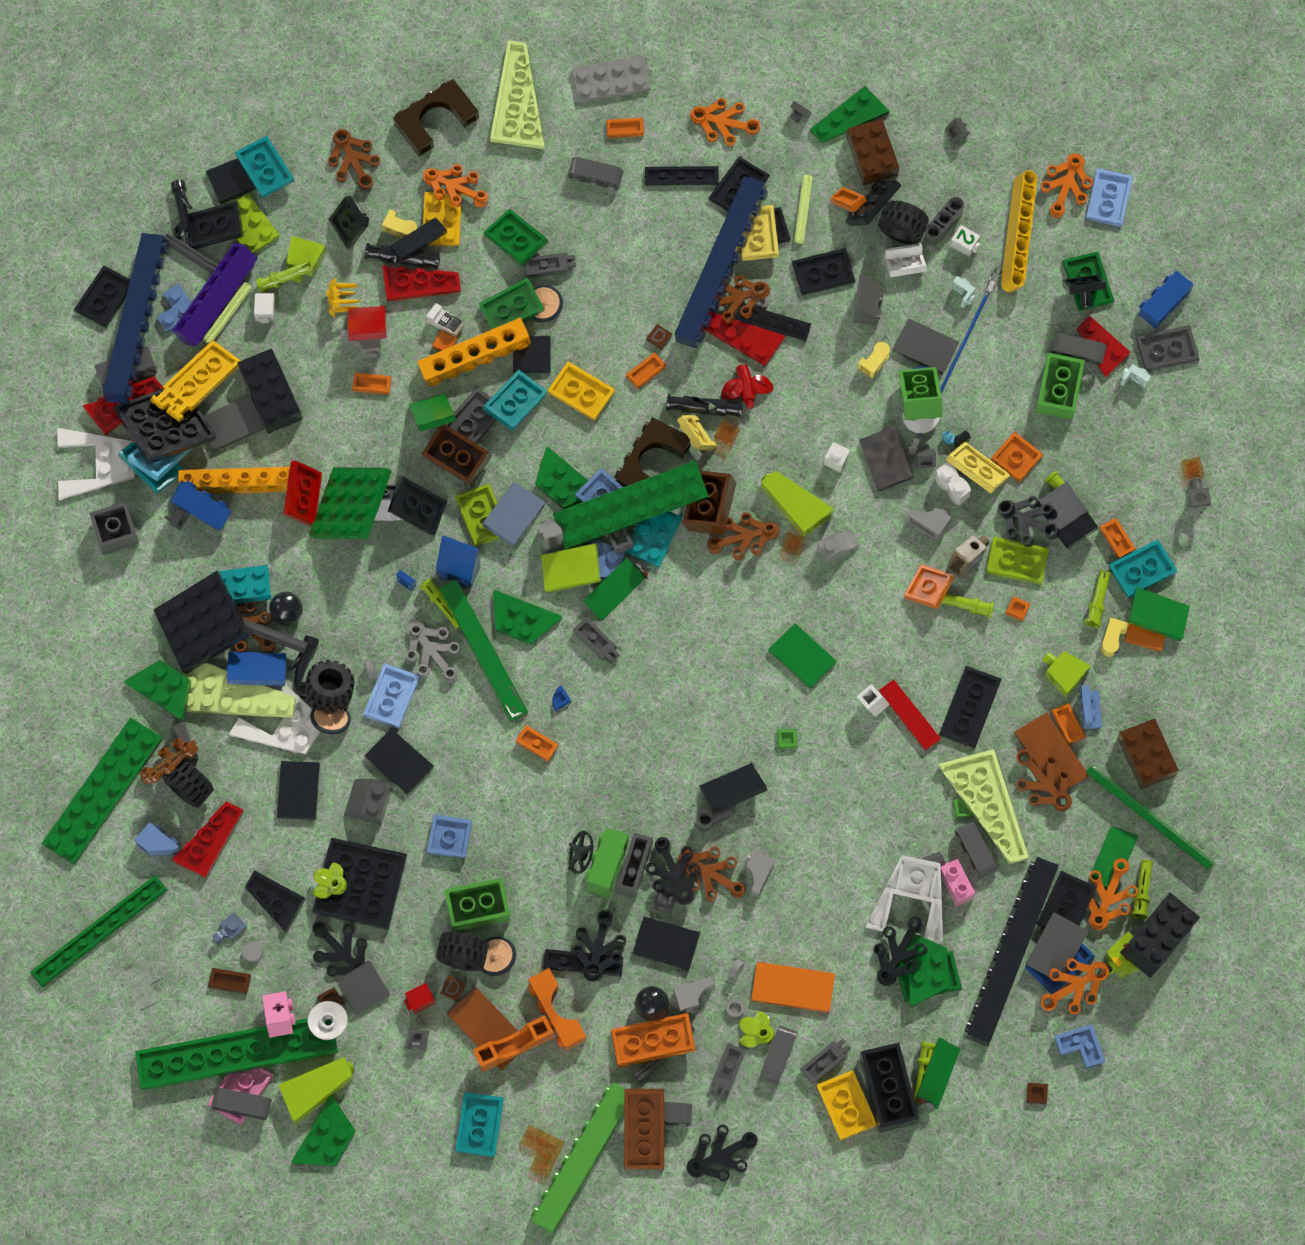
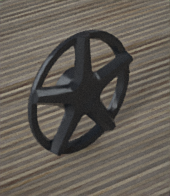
M583 830L569 843L568 869L574 874L583 873L589 866L593 855L594 845L592 836L589 832ZM585 835L590 839V845L588 846L583 845ZM589 851H590L588 861H587L586 865L584 866V862H583V861H585V860L587 859L588 853H589ZM577 861L579 863L580 871H577L574 868V865Z

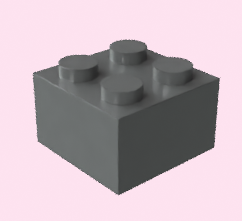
M126 502L89 513L103 555L139 544Z

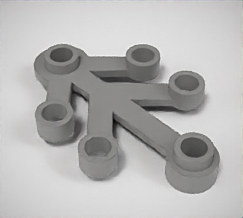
M418 621L410 623L407 627V635L411 639L409 650L406 653L407 660L415 662L418 659L416 650L419 641L423 646L421 664L417 668L419 676L426 677L429 674L428 664L431 656L443 671L444 681L454 683L458 679L457 670L449 667L437 651L450 652L452 655H457L460 652V645L457 642L450 644L430 642L426 638V636L446 640L449 637V632L444 627L436 630L425 628ZM419 628L420 631L418 633H414L413 629ZM442 631L447 633L445 636L439 635ZM457 646L458 649L456 651H452L451 647ZM413 653L415 657L409 658V654ZM426 668L427 671L425 673H421L420 669ZM450 671L454 673L451 677L447 676V673Z

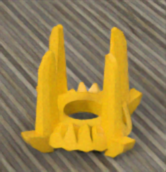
M336 278L329 283L326 296H328L329 302L328 312L333 317H336L335 313L347 312L349 308H358L357 306H340L341 304L357 303L361 300L340 299L339 296L355 294V292L338 290L358 288L357 284L336 283Z

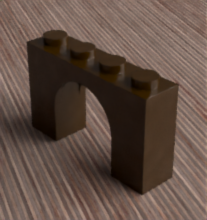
M454 79L445 81L438 89L428 92L424 98L414 101L407 109L398 111L393 117L394 126L418 157L434 148L433 139L420 123L423 115L428 110L445 108L454 114L464 128L479 119V111Z
M652 417L650 422L644 424L641 437L635 439L633 443L634 449L631 453H627L623 461L625 463L622 469L619 468L614 478L622 487L650 478L639 466L641 456L650 449H664L683 459L691 446L687 434Z

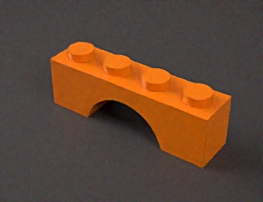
M550 968L529 978L528 991L532 997L536 996L539 1001L536 1005L541 1014H546L551 1029L557 1035L554 1038L559 1048L563 1047L567 1051L586 1041V1035L578 1020L564 1019L552 1007V999L559 986Z
M544 1015L527 1023L522 1029L506 1038L490 1041L473 1049V1055L481 1071L484 1072L553 1039L554 1034Z

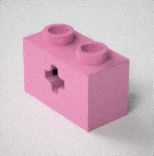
M958 859L941 866V879L956 907L974 899L975 891Z
M286 991L264 995L263 1003L269 1037L292 1034V1025H296L294 1013H290V1011L294 1010L292 999L287 998Z

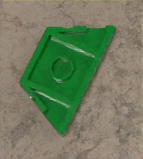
M547 446L535 486L563 509L571 507L576 503H581L575 494L589 480Z
M497 590L493 591L496 632L532 645L540 636L544 635L552 626L562 620V616Z
M159 660L124 681L126 685L181 721L185 719L184 710L185 705L188 703V692L192 681L163 661Z
M917 934L912 938L907 951L913 949L918 943L926 945L928 951L924 956L907 959L918 964L917 972L913 974L908 973L910 1007H914L925 999L927 1000L949 988L947 948ZM923 947L919 948V953L923 951ZM913 964L909 966V970L913 969Z
M330 1096L291 1163L296 1165L336 1166L356 1131L334 1097Z

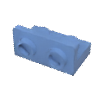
M1083 685L1079 691L1083 729L1102 728L1099 691H1090L1089 685Z

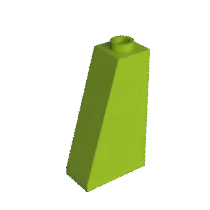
M776 470L762 477L760 488L803 538L833 516L834 509Z
M343 1057L278 1085L294 1124L302 1121L328 1100L330 1096H333L354 1079L352 1073L355 1070L351 1061L347 1062L346 1058Z

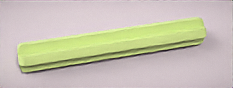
M803 175L794 237V242L803 244L813 180L811 175Z
M243 283L203 337L205 343L209 344L212 340L214 341L252 290L249 284Z

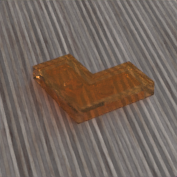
M528 1125L520 1144L538 1152L530 1170L548 1178L565 1141Z

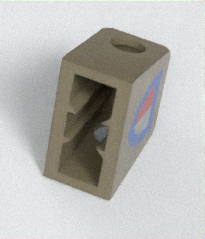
M971 536L953 551L947 567L960 579L963 578L983 558L986 547L989 545V540L985 536H981L978 539L975 536Z

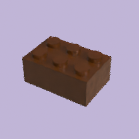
M883 119L847 128L846 138L863 185L898 176L899 164Z
M445 424L438 427L421 454L425 459L470 487H473L492 457L488 450Z
M700 471L709 497L686 505L683 524L688 531L724 535L736 488V481L731 474Z
M1155 718L1119 732L1117 739L1140 790L1176 777L1179 770Z

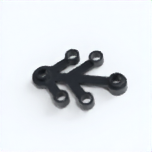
M1030 496L1028 499L1016 503L1010 500L1002 501L998 506V513L1002 518H1005L1007 526L1006 535L1010 540H1015L1019 536V532L1014 527L1013 517L1019 520L1022 534L1021 543L1029 548L1034 544V540L1030 536L1028 525L1042 531L1050 540L1058 538L1060 529L1055 523L1044 524L1034 519V517L1043 514L1045 516H1052L1055 511L1054 507L1050 503H1046L1042 507L1037 508L1040 504L1036 496ZM1028 506L1033 509L1023 513L1018 511Z
M660 837L655 841V849L663 855L669 871L658 868L654 863H648L645 870L650 876L656 875L674 881L677 888L665 885L660 879L655 880L652 886L656 892L673 895L679 904L687 905L694 899L692 887L697 875L701 872V868L697 863H691L688 866L690 874L684 884L682 876L689 859L693 857V850L689 846H684L681 849L682 857L678 867H676L670 853V841L665 837ZM661 842H665L663 847H659ZM690 850L689 855H684V852ZM650 867H655L653 872H649ZM693 867H698L696 872L691 871ZM661 883L662 887L657 889L656 885ZM683 892H687L685 897H681Z
M601 910L597 915L599 930L595 944L588 936L587 929L580 927L576 930V938L579 941H583L593 956L590 962L584 954V949L581 945L573 946L572 956L580 960L584 966L583 975L590 982L600 980L604 970L612 965L619 966L622 963V955L618 952H614L611 958L599 963L602 956L615 948H623L626 945V937L624 935H617L614 940L603 946L607 927L613 922V914L609 910ZM602 918H608L609 921L602 922ZM580 932H584V933H585L584 936H579L578 934H579ZM621 939L624 942L619 944L617 940ZM580 950L581 953L576 954L574 951ZM618 957L620 960L614 961L613 958ZM595 971L596 974L591 975L590 972Z
M913 916L909 919L908 930L899 946L896 941V930L891 926L884 928L883 935L888 939L892 956L889 965L886 958V946L880 943L874 946L873 951L878 955L881 967L877 978L883 986H890L895 983L897 977L908 973L913 974L918 970V964L914 961H907L905 966L897 968L899 962L927 954L928 948L922 943H918L913 949L906 951L915 933H921L925 928V922L920 917ZM914 921H917V925L913 927ZM892 930L891 935L888 936V931ZM882 947V951L878 953V949ZM923 947V951L919 953V948ZM913 964V969L909 970V966ZM888 973V978L884 979V975Z
M319 920L313 924L312 931L314 935L319 938L322 937L337 952L324 953L316 951L313 955L314 961L316 963L346 961L350 966L337 967L334 964L327 967V974L330 977L346 975L366 963L365 948H367L368 943L365 938H359L356 941L358 949L357 961L351 956L352 935L354 934V927L351 924H346L342 928L344 948L328 932L326 922ZM323 927L324 931L322 933H318L317 928ZM347 927L352 928V932L349 934L345 933ZM364 941L365 946L359 947L358 943ZM322 954L323 958L321 960H317L316 955ZM336 968V973H329V969Z
M720 1125L717 1128V1138L712 1153L705 1159H703L706 1147L711 1143V1137L708 1134H702L699 1137V1148L696 1157L691 1158L687 1163L686 1169L688 1174L695 1178L705 1174L718 1178L721 1182L728 1181L730 1176L728 1170L721 1169L718 1171L707 1167L713 1163L736 1169L739 1173H744L747 1170L746 1161H735L726 1157L744 1147L747 1149L754 1148L758 1142L756 1134L747 1132L742 1136V1140L722 1149L729 1129L726 1125ZM724 1128L727 1132L720 1134L719 1129ZM749 1136L752 1137L753 1142L748 1143L746 1141V1138ZM707 1137L709 1142L704 1144L701 1142V1139ZM743 1163L745 1168L740 1170L737 1167L738 1164ZM699 1164L700 1169L694 1170L693 1165ZM722 1172H725L727 1174V1178L722 1179L720 1177V1174Z

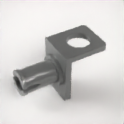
M1199 478L1191 479L1189 481L1191 489H1189L1188 507L1211 506L1209 488H1202Z

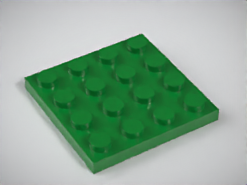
M333 467L309 536L315 539L368 540L392 471L383 467Z

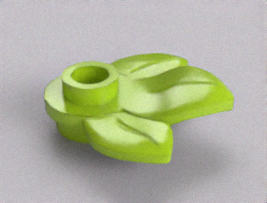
M332 863L329 870L320 868L313 873V878L318 884L312 892L315 897L327 898L331 894L340 895L345 892L347 887L346 880L343 878V868L339 864Z
M758 1011L755 1018L745 1017L739 1020V1026L745 1033L739 1040L742 1046L754 1048L760 1043L768 1044L773 1040L775 1032L770 1026V1018L764 1012ZM763 1031H767L765 1036H761Z

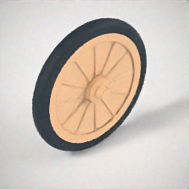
M550 285L536 286L534 290L545 311L531 319L541 323L552 321L562 310V295L556 288Z
M315 706L310 713V720L313 726L326 734L342 733L349 727L351 722L350 714L345 707L341 711L337 709V712L333 713L330 710L329 713H325V710H316L317 707Z
M499 936L485 940L489 944L484 969L481 971L489 976H499L508 972L516 960V949L513 943Z

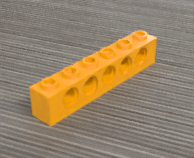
M520 317L417 361L426 385L437 386L445 379L456 378L464 371H472L476 366L489 364L495 358L508 356L516 349L522 350L528 344H531V341ZM507 337H513V338H514V339H513L512 341H510V342H506V341H505V339H506ZM491 344L497 345L494 349H488V346ZM472 352H479L477 356H471ZM455 359H462L458 364L453 363ZM439 366L445 367L442 371H436V368Z
M290 467L179 470V482L186 483L188 480L197 486L196 490L201 493L204 490L210 494L286 492Z

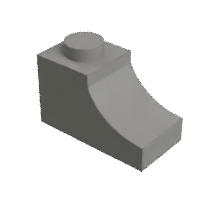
M342 330L343 344H352L362 351V355L368 358H375L377 355H381L380 339L349 341L348 330Z
M936 507L929 512H918L910 509L906 521L938 541L950 524L951 517L944 509L939 510Z
M548 519L542 521L538 525V533L545 551L563 546L561 527L558 526L555 520L551 521Z
M847 530L838 535L832 534L817 543L816 550L825 564L828 565L859 547V544L851 532Z
M754 850L752 855H747L744 865H746L745 871L751 875L753 880L751 895L758 898L775 865V859Z
M712 977L674 987L673 992L680 1014L688 1013L691 1015L697 1012L696 1009H699V1000L702 995L714 988Z

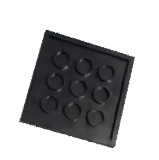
M163 389L129 400L128 404L115 405L113 409L148 464L215 441L217 436L198 407L192 412L190 410L186 411L183 414V420L178 422L166 413L168 407L162 410L150 401L153 395L158 396L163 392Z
M219 571L213 572L153 610L184 674H188L250 636Z
M331 838L323 868L329 870L332 863L339 864L343 868V878L346 880L347 887L345 892L340 895L331 894L327 898L316 897L312 913L389 930L408 855L406 853Z

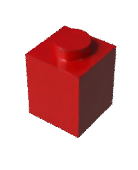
M427 983L405 992L406 999L403 1000L407 1010L412 1009L414 1014L435 1004V999Z

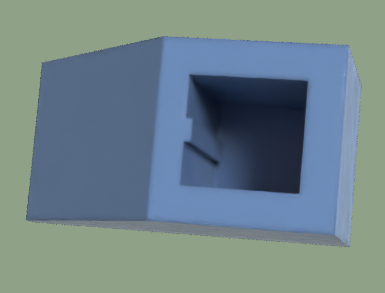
M150 822L134 839L136 845L149 856L178 854L181 851L178 846L180 843L172 836L168 838L163 834L165 831L156 824L154 826Z

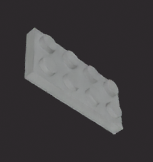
M644 56L572 68L579 103L651 91Z

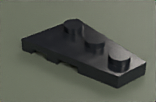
M255 870L245 885L247 891L278 925L287 932L306 898Z

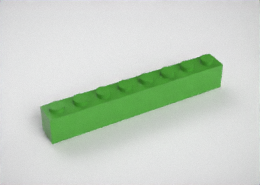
M614 1082L611 1087L607 1086L605 1088L601 1104L597 1103L592 1110L594 1114L590 1121L587 1120L582 1127V1131H584L580 1138L576 1137L571 1146L574 1148L570 1155L566 1154L561 1163L563 1168L560 1172L556 1171L551 1180L553 1185L550 1190L546 1188L541 1197L543 1200L539 1207L536 1205L531 1213V1217H533L532 1223L552 1235L624 1115V1088Z

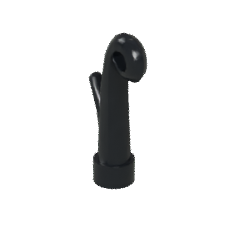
M175 180L171 182V190L175 197L180 223L174 228V236L177 239H181L187 233L188 209L192 210V206L185 194V181Z
M307 635L303 640L308 644L304 653L300 652L287 669L291 671L296 667L293 682L294 690L301 698H306L305 693L301 690L302 687H305V682H302L314 650L317 649L319 639Z

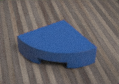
M559 686L552 700L555 712L572 702L563 687Z

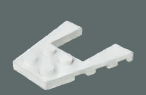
M57 428L58 448L96 446V479L58 481L59 501L135 479V472L118 456L119 451L133 441Z
M286 684L285 686L265 685L295 697L294 718L283 717L273 735L239 718L229 735L307 755L320 733L311 723L310 713L312 709Z
M902 855L866 928L883 931L887 925L893 894L932 902L924 938L943 945L941 865L937 862Z

